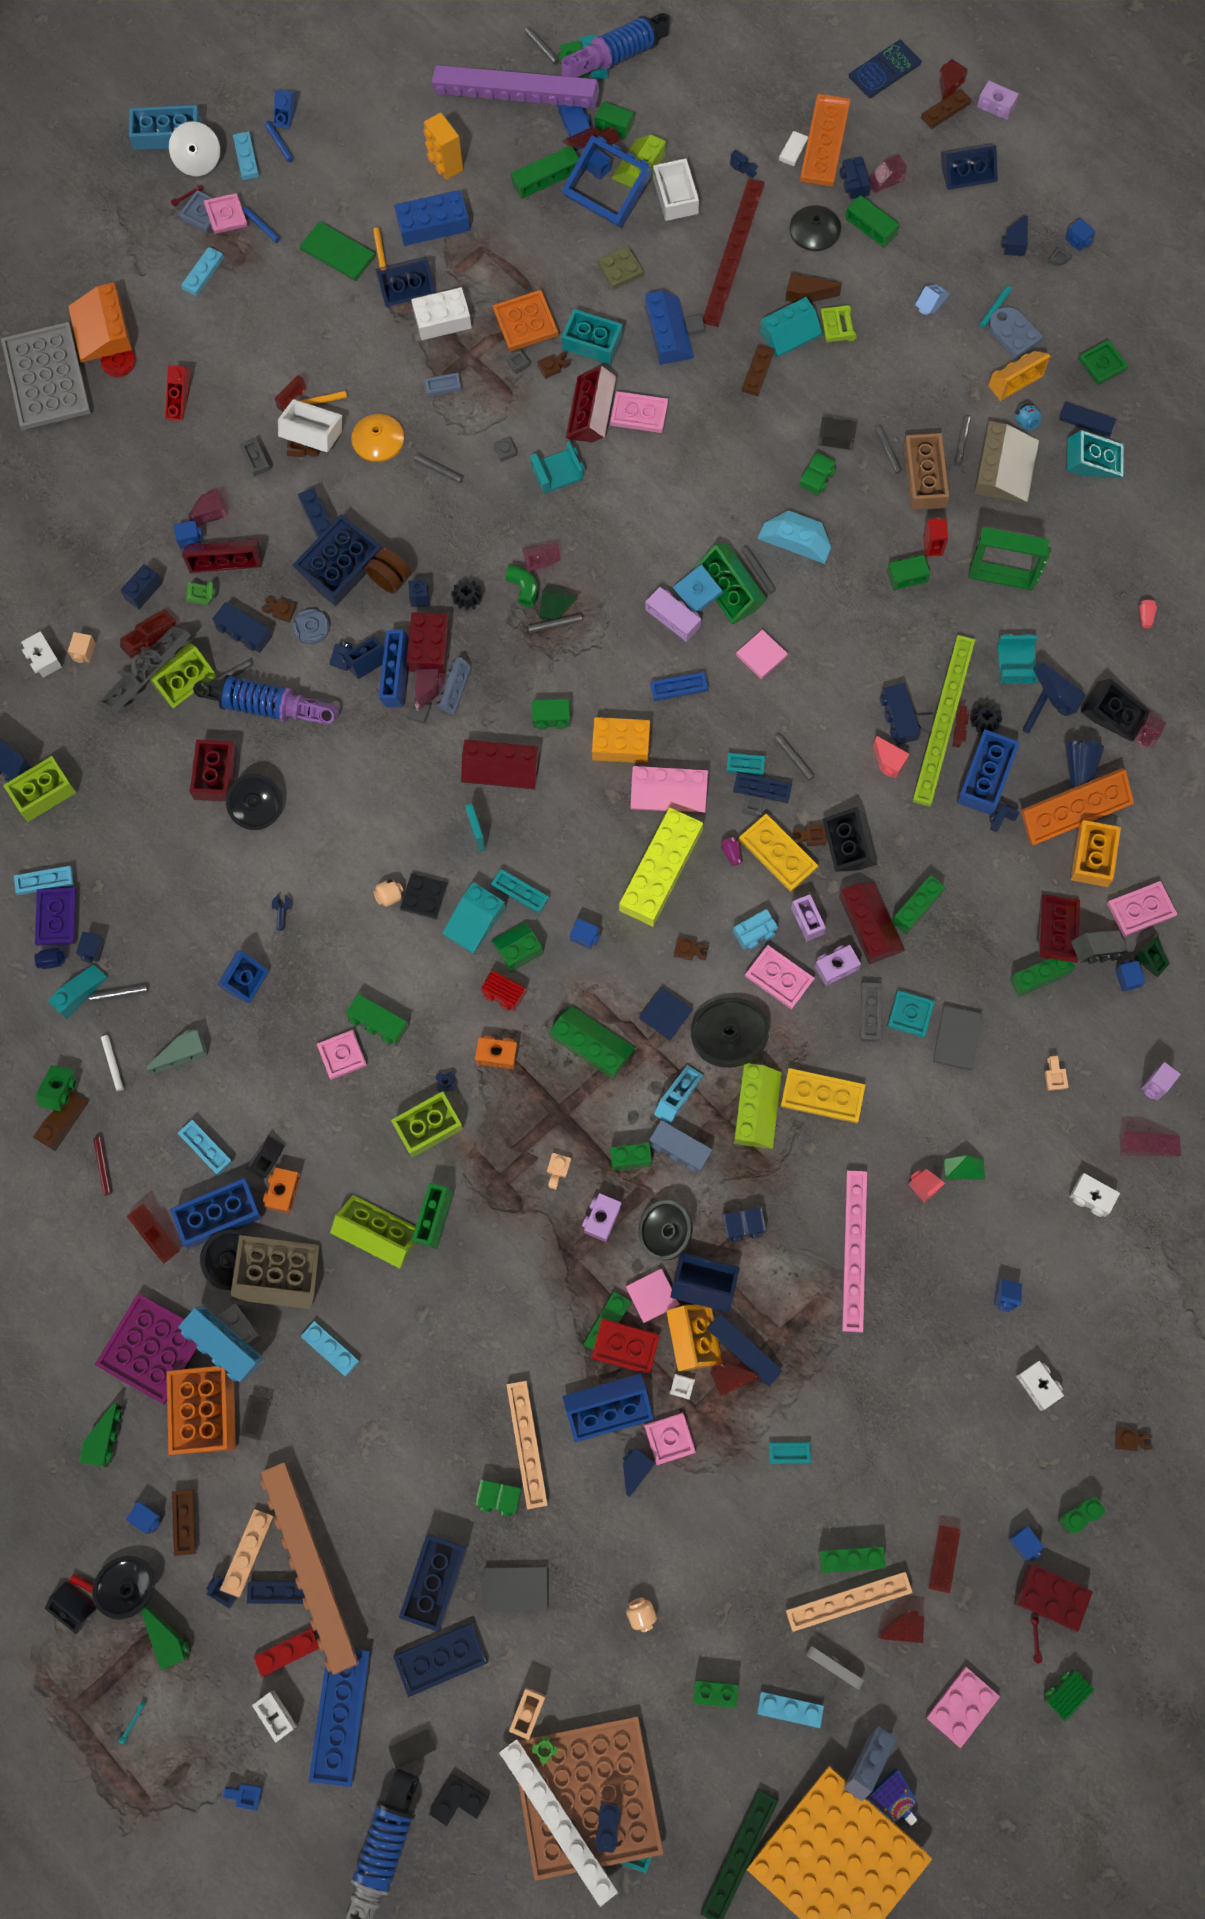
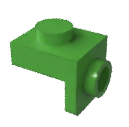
M188 582L186 602L208 605L211 599H214L215 589H213V582H208L207 585Z

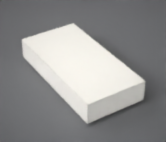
M793 131L779 156V161L795 166L808 142V136Z

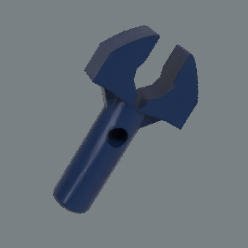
M277 895L272 900L271 907L278 911L276 929L283 931L285 912L288 909H292V903L285 895V903L281 907L279 905L280 897Z

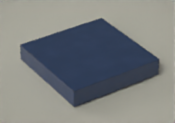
M661 987L639 1016V1019L671 1041L693 1009Z

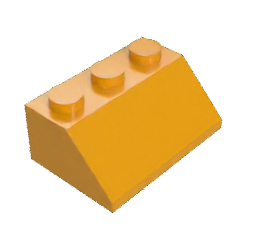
M1038 351L1025 354L1020 360L1015 363H1009L1001 371H995L991 375L988 386L998 399L1002 401L1042 378L1050 355Z
M685 1305L666 1311L678 1371L695 1370L723 1364L719 1342L706 1329L714 1320L712 1308L701 1305Z

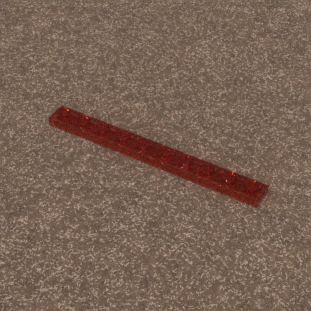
M748 178L702 318L703 324L715 327L720 325L764 189L765 182Z

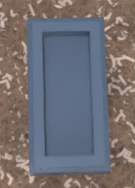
M459 373L424 379L427 397L462 391Z

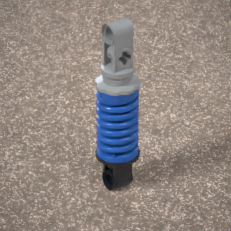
M397 1769L392 1777L386 1801H377L375 1816L371 1821L374 1826L369 1827V1833L372 1835L366 1836L368 1843L363 1845V1850L366 1852H361L360 1858L362 1860L357 1863L359 1868H357L351 1878V1883L356 1886L355 1893L351 1894L350 1899L352 1902L346 1919H373L376 1909H379L381 1904L379 1902L380 1897L390 1894V1883L393 1881L392 1875L396 1873V1866L399 1864L398 1858L402 1855L401 1849L404 1848V1841L408 1837L406 1832L410 1830L409 1823L416 1816L409 1808L419 1784L418 1776Z

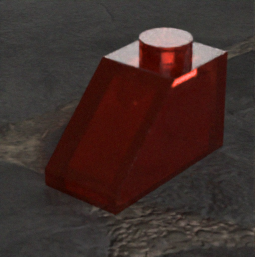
M953 59L947 64L945 63L940 69L939 83L942 100L953 94L966 80L968 69Z
M724 1362L712 1367L714 1371L710 1373L720 1396L758 1379L757 1374L732 1364L725 1365Z
M906 1610V1614H899L878 1634V1638L923 1643L924 1616H919V1611Z

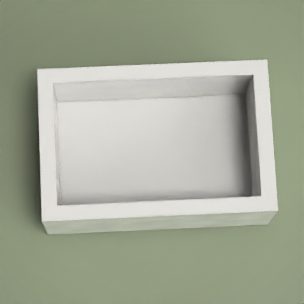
M687 159L653 165V181L665 221L698 214L699 199Z
M462 287L411 299L421 341L472 328Z
M294 399L278 419L279 437L324 452L329 451L342 433V415Z

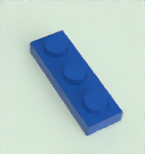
M704 672L650 682L654 701L708 692Z

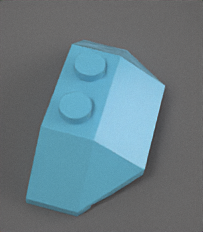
M789 510L765 522L758 536L759 540L825 564L831 551L830 542L821 522Z

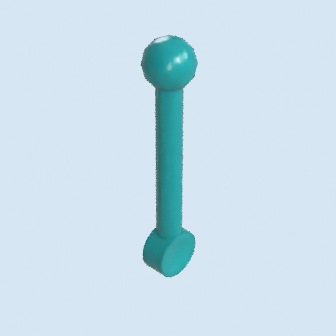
M144 1702L140 1703L125 1733L119 1737V1744L124 1745L126 1743L130 1730L146 1705Z

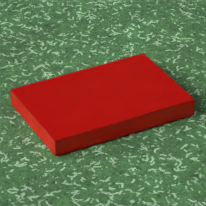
M601 1319L591 1359L650 1375L660 1335Z

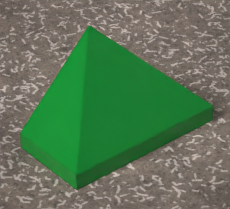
M968 1155L944 1159L945 1179H985L984 1159Z

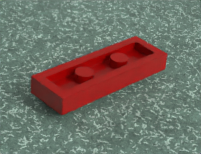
M311 1628L253 1658L261 1677L320 1648L315 1632Z

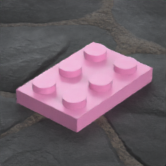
M616 391L610 426L663 433L668 399Z
M1161 881L1110 900L1107 903L1123 937L1178 915Z
M767 945L745 974L746 978L791 1010L815 979L769 945Z
M964 1667L926 1718L961 1748L1000 1696L972 1671Z

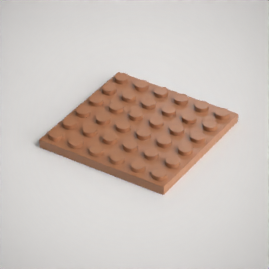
M638 1717L544 1735L548 1736L552 1745L558 1748V1753L552 1755L546 1764L541 1763L538 1755L532 1751L533 1745L540 1743L543 1736L519 1741L601 1867L663 1855ZM519 1784L534 1881L576 1873V1869ZM603 1802L619 1804L620 1820L616 1828L618 1840L613 1853L597 1851L595 1844L596 1834L600 1827L598 1814Z

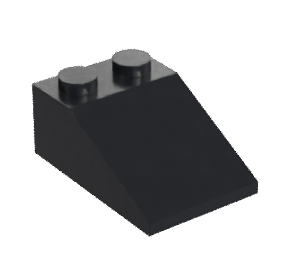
M1112 679L1098 681L1081 710V713L1094 723L1131 742L1136 738L1150 712L1149 709Z

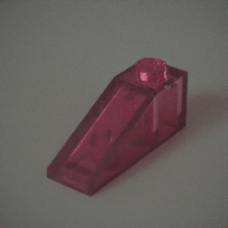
M1125 1131L1119 1136L1121 1156H1181L1180 1136Z

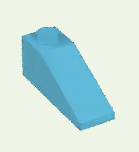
M687 1065L660 1100L654 1115L670 1125L704 1075Z

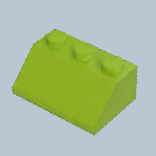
M650 134L636 139L628 152L633 154L637 161L644 160L647 162L653 172V165L660 164L666 155V141ZM622 160L612 179L632 188L641 170Z
M188 643L176 652L171 660H167L149 681L172 708H175L194 693L193 687L196 682L206 677L213 679L217 675L196 646Z
M52 756L3 785L27 822L76 793Z

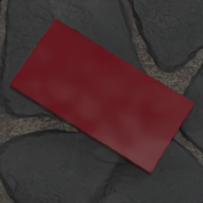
M1042 894L1040 900L1038 957L1078 962V957L1071 941L1079 937L1080 900Z

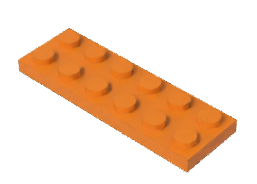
M817 94L800 182L834 186L851 99Z
M1118 769L1022 809L1021 813L1029 843L1034 846L1079 827L1083 820L1094 821L1134 804L1126 769Z

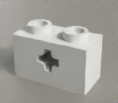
M41 632L21 642L24 646L22 652L27 660L31 658L33 663L30 665L35 673L39 672L44 678L62 668Z
M1084 1173L1079 1177L1069 1197L1078 1206H1086L1092 1209L1091 1212L1099 1217H1106L1110 1214L1120 1193ZM1092 1193L1095 1194L1096 1200H1092Z
M1038 1361L1016 1377L1039 1410L1042 1411L1064 1395L1062 1393V1386L1049 1375L1051 1372L1045 1363L1041 1364ZM1044 1381V1388H1039L1040 1382Z

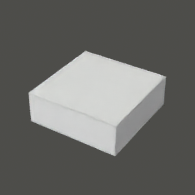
M675 1374L670 1394L690 1400L695 1379Z

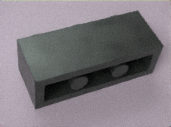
M1119 930L1085 933L1071 941L1080 963L1088 962L1093 964L1097 961L1103 963L1110 959L1111 961H1116L1122 958L1123 953L1128 951Z

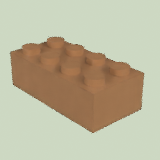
M942 433L906 435L903 451L910 510L946 508L949 500Z

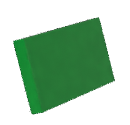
M320 221L299 245L300 250L354 281L360 277L375 258L374 252Z

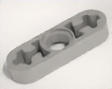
M812 1646L810 1647L806 1656L858 1690L861 1688L864 1682L863 1679Z

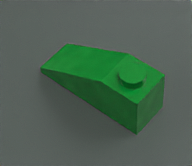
M146 1606L141 1613L160 1670L188 1660L190 1650L187 1642H183V1639L152 1608Z

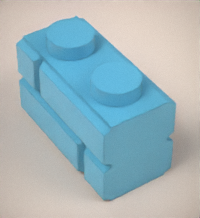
M764 909L734 926L732 932L743 950L748 948L752 950L759 946L760 941L764 939L768 941L774 938L778 927L768 910Z

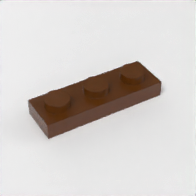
M959 89L923 112L921 119L930 129H933L970 105L971 98L962 89Z
M758 344L745 378L742 392L759 396L775 349Z
M194 1490L172 1491L174 1556L196 1554Z

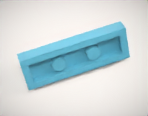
M250 133L234 134L233 139L242 180L258 178L259 174Z
M208 247L182 283V290L198 296L224 259L223 253Z
M71 866L14 875L15 892L17 895L35 893L37 889H57L74 886Z
M193 1120L178 1132L183 1140L217 1175L232 1163L227 1155Z
M315 1321L300 1336L345 1377L360 1362Z
M760 1691L757 1714L820 1728L824 1706Z

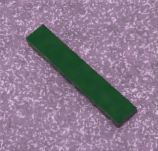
M761 1789L758 1790L706 1900L701 1915L708 1919H724L779 1799Z

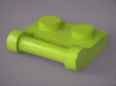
M850 306L820 309L826 343L856 340L857 336L853 330ZM839 315L844 316L846 332L842 331Z

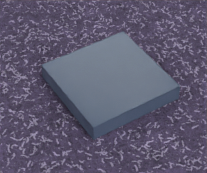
M197 190L179 213V218L208 233L212 226L204 200L213 198Z

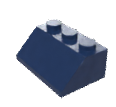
M989 143L941 151L942 172L948 190L998 182L996 145Z
M426 257L375 269L385 307L435 294Z
M0 739V774H3L5 776L4 780L9 782L32 767L23 756Z

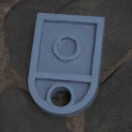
M1000 308L991 316L989 329L992 335L1015 359L1043 341L1044 337L1020 311L1014 308ZM1003 316L1006 320L1001 321L997 317Z

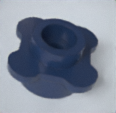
M438 1073L435 1078L438 1081L437 1090L439 1092L455 1090L454 1073Z

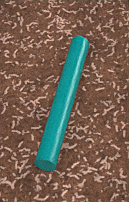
M1007 285L984 316L979 324L981 328L987 326L992 314L999 309L1012 290L1010 286Z

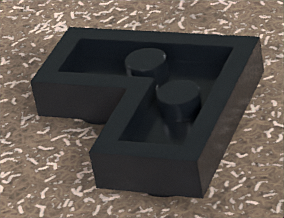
M453 1774L429 1815L445 1826H448L456 1810L460 1807L477 1819L489 1798Z

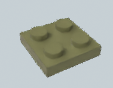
M628 246L597 259L598 266L613 290L644 276V271Z

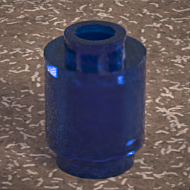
M59 948L42 950L34 956L36 967L43 970L61 967L62 962H65L64 952L60 951Z

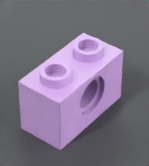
M988 81L979 96L977 107L1008 120L1016 106L1019 94Z
M809 894L794 900L791 910L806 942L824 935L826 927L811 895Z
M842 945L836 948L834 953L818 957L815 969L826 987L858 971L861 963L851 945L846 947ZM839 961L842 966L835 967L832 962Z
M1164 1062L1153 1072L1141 1089L1145 1091L1144 1094L1150 1099L1159 1100L1168 1092L1181 1074Z
M600 1193L598 1198L594 1197L590 1205V1209L593 1210L590 1217L586 1215L582 1225L585 1228L584 1233L607 1242L622 1206L621 1202ZM600 1212L605 1213L607 1216L603 1222H599L595 1218Z

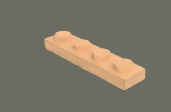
M254 1509L220 1590L222 1592L241 1598L274 1516Z

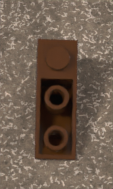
M791 273L785 301L795 303L807 297L809 302L837 297L840 296L842 283Z

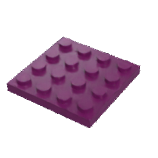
M138 1293L95 1365L165 1405L167 1402V1371L186 1369L198 1349L196 1348L197 1344L192 1339L189 1341L181 1334L182 1330L178 1328L185 1319Z

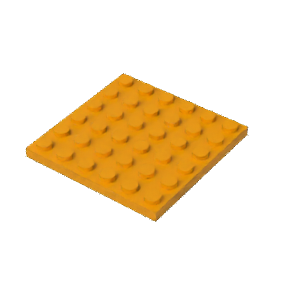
M830 1765L763 1846L746 1870L800 1919H885L931 1862L932 1856L867 1798L861 1801L846 1791L844 1786L847 1780Z

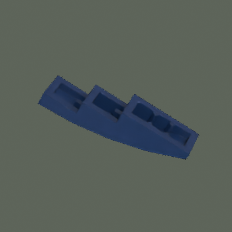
M720 1313L707 1326L706 1329L767 1386H770L781 1374L782 1370Z

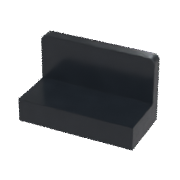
M65 1582L49 1597L44 1609L73 1633L77 1634L82 1629L86 1619L97 1608L93 1602L70 1583Z

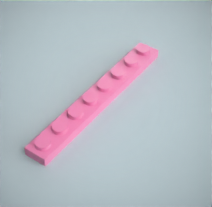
M864 1171L846 1172L842 1332L863 1333L867 1172Z

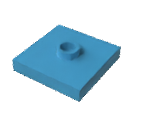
M702 564L673 586L689 609L696 613H699L723 594L721 588Z

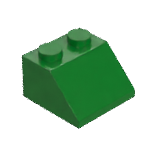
M525 922L491 940L510 973L543 954L541 944Z

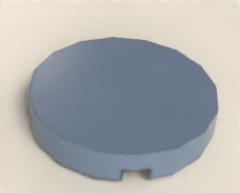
M307 609L300 612L293 622V632L296 638L305 644H317L323 641L329 632L327 617L315 609Z

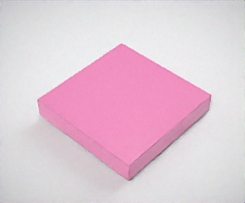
M237 193L204 200L214 234L247 227V221Z
M761 630L736 652V656L762 680L788 657V653L765 631Z
M353 1030L317 1043L330 1080L367 1066Z
M662 1269L626 1286L643 1323L666 1313L667 1310L680 1306L677 1299L670 1298L672 1288Z
M684 1413L644 1425L656 1465L696 1453Z

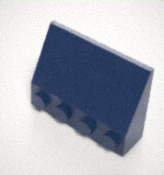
M340 514L293 563V567L325 599L336 607L367 574L365 566L371 559H375V554L382 546Z

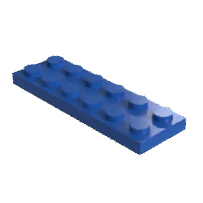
M354 1649L359 1665L337 1675H333L332 1671L328 1672L325 1665L309 1782L352 1787L371 1651Z

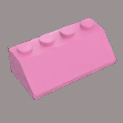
M633 766L631 809L668 811L670 807L679 812L705 814L708 770Z

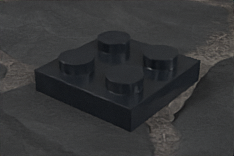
M411 873L400 910L437 920L448 886L447 882Z

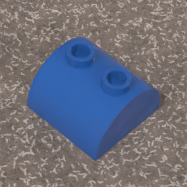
M237 950L217 985L232 996L250 1003L269 970L243 951Z

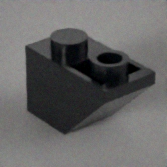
M268 1135L246 1169L261 1179L266 1178L276 1164L284 1145Z

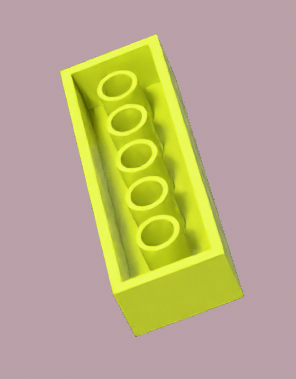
M669 807L619 903L620 912L654 927L703 831V822Z

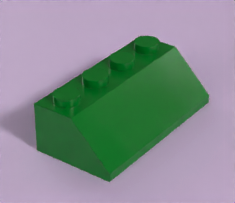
M715 544L694 567L695 570L702 564L723 591V594L715 600L731 624H735L753 614L767 601L729 544Z
M573 1006L559 1017L549 1031L551 1039L613 1080L636 1049Z

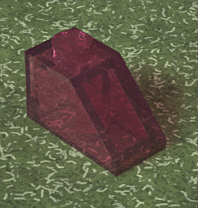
M218 490L208 491L200 495L188 515L190 521H195L198 526L227 517Z
M416 669L414 698L416 711L421 710L439 695V688H442V676H439L438 669Z

